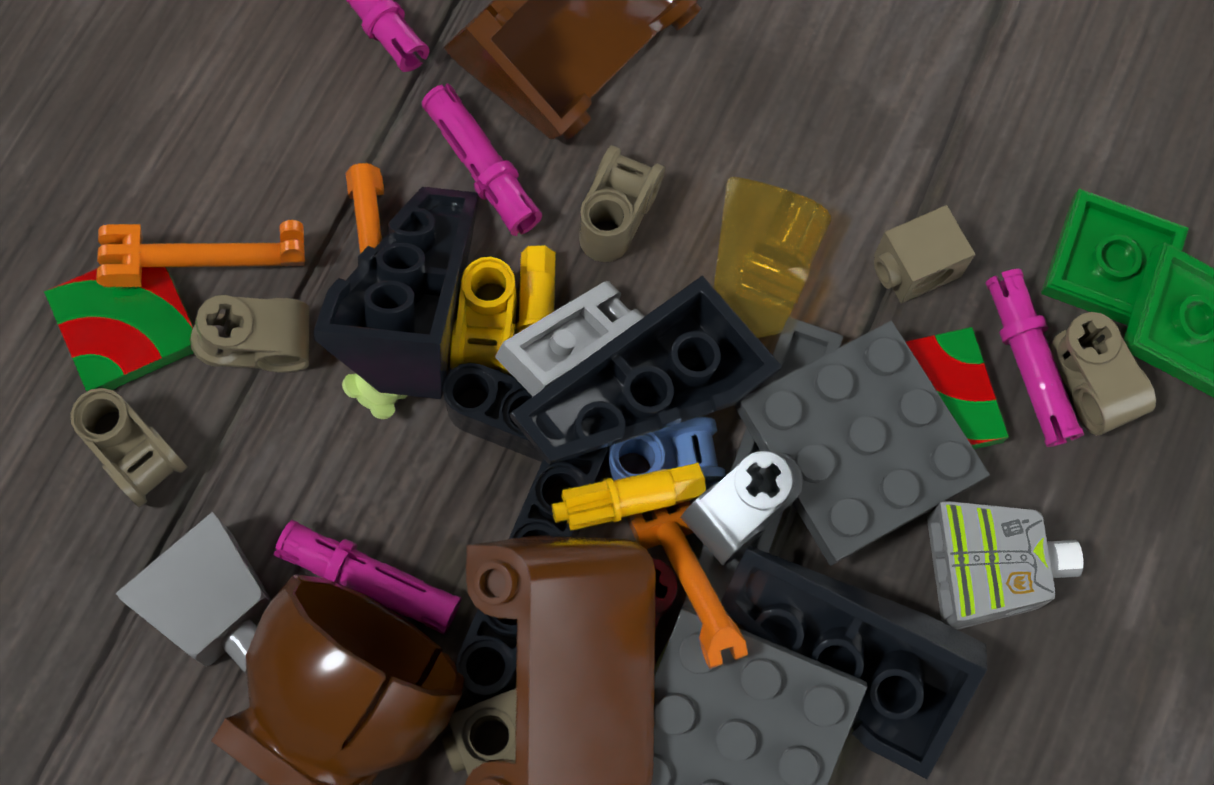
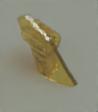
M731 177L727 180L713 288L757 338L779 334L791 316L811 272L809 267L831 223V215L821 204L797 193L763 182Z

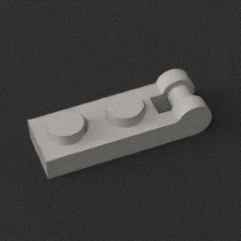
M605 281L502 342L495 358L532 396H535L645 316L638 309L630 311L619 300L621 293L609 281Z

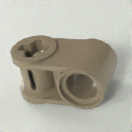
M614 145L607 149L580 211L579 241L582 250L588 257L595 261L611 262L625 254L644 215L648 213L655 201L663 181L665 166L656 163L653 167L623 156L621 155V148ZM606 221L615 224L618 228L604 231L599 230L594 225L598 222Z
M219 295L206 300L199 308L195 321L196 324L192 329L190 344L196 357L205 364L215 367L258 368L278 373L296 372L309 366V306L305 302L290 298L258 299ZM221 309H225L224 314H219ZM213 325L224 326V333L229 337H219L218 329ZM218 349L223 350L222 353H217Z
M1084 313L1074 319L1067 330L1062 331L1053 338L1049 347L1066 392L1073 403L1078 419L1090 433L1096 436L1102 435L1154 410L1156 406L1154 388L1147 375L1139 368L1123 340L1118 326L1112 319L1101 313ZM1102 334L1105 335V339L1099 344L1096 340ZM1069 350L1071 355L1065 360L1063 355Z
M105 388L91 389L82 394L74 403L70 415L71 425L75 432L104 464L102 467L139 508L147 502L146 494L174 471L182 473L188 468L152 426L148 427L128 403L113 390ZM111 412L119 413L118 423L111 431L105 434H95L96 424L103 415Z

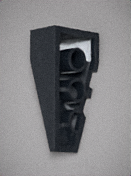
M422 186L389 222V233L375 248L367 246L358 256V267L346 280L338 278L327 290L314 328V340L380 393L441 399L442 388L450 364L453 326L458 314L461 278L468 264L479 195L477 192Z
M702 275L511 412L510 418L546 462L552 465L733 406L776 374L782 366Z
M749 545L721 600L724 609L747 632L866 681L867 689L852 723L851 733L867 749L925 779H928L987 671V649L985 643L929 615Z

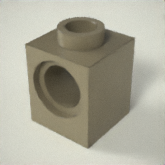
M945 205L885 231L874 254V267L883 286L887 289L892 288L902 304L961 278L974 258L975 252L948 206Z
M516 688L452 714L449 720L452 732L441 736L454 774L466 769L469 776L473 769L489 760H515ZM497 721L504 724L509 730V740L506 747L495 755L480 754L473 745L475 731L485 722Z

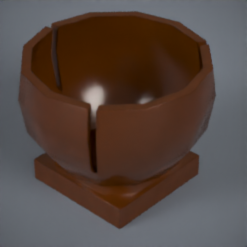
M295 575L288 580L266 608L245 655L250 707L225 718L211 741L269 785H371L379 772L417 759L445 729L461 697L464 677L457 672L456 665L447 653L442 652L443 649L410 621L363 593L326 578Z

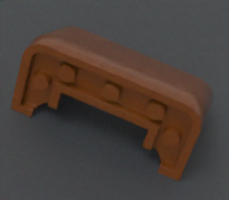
M493 0L443 48L460 67L551 140L562 135L567 141L591 120V116L586 112L592 104L591 98L658 32L670 24L676 31L680 30L702 8L696 2L697 0Z
M529 536L467 545L466 582L468 594L474 605L489 616L517 619L515 760H489L472 770L465 785H651L654 766L656 573L652 557L647 549L638 542L612 538Z

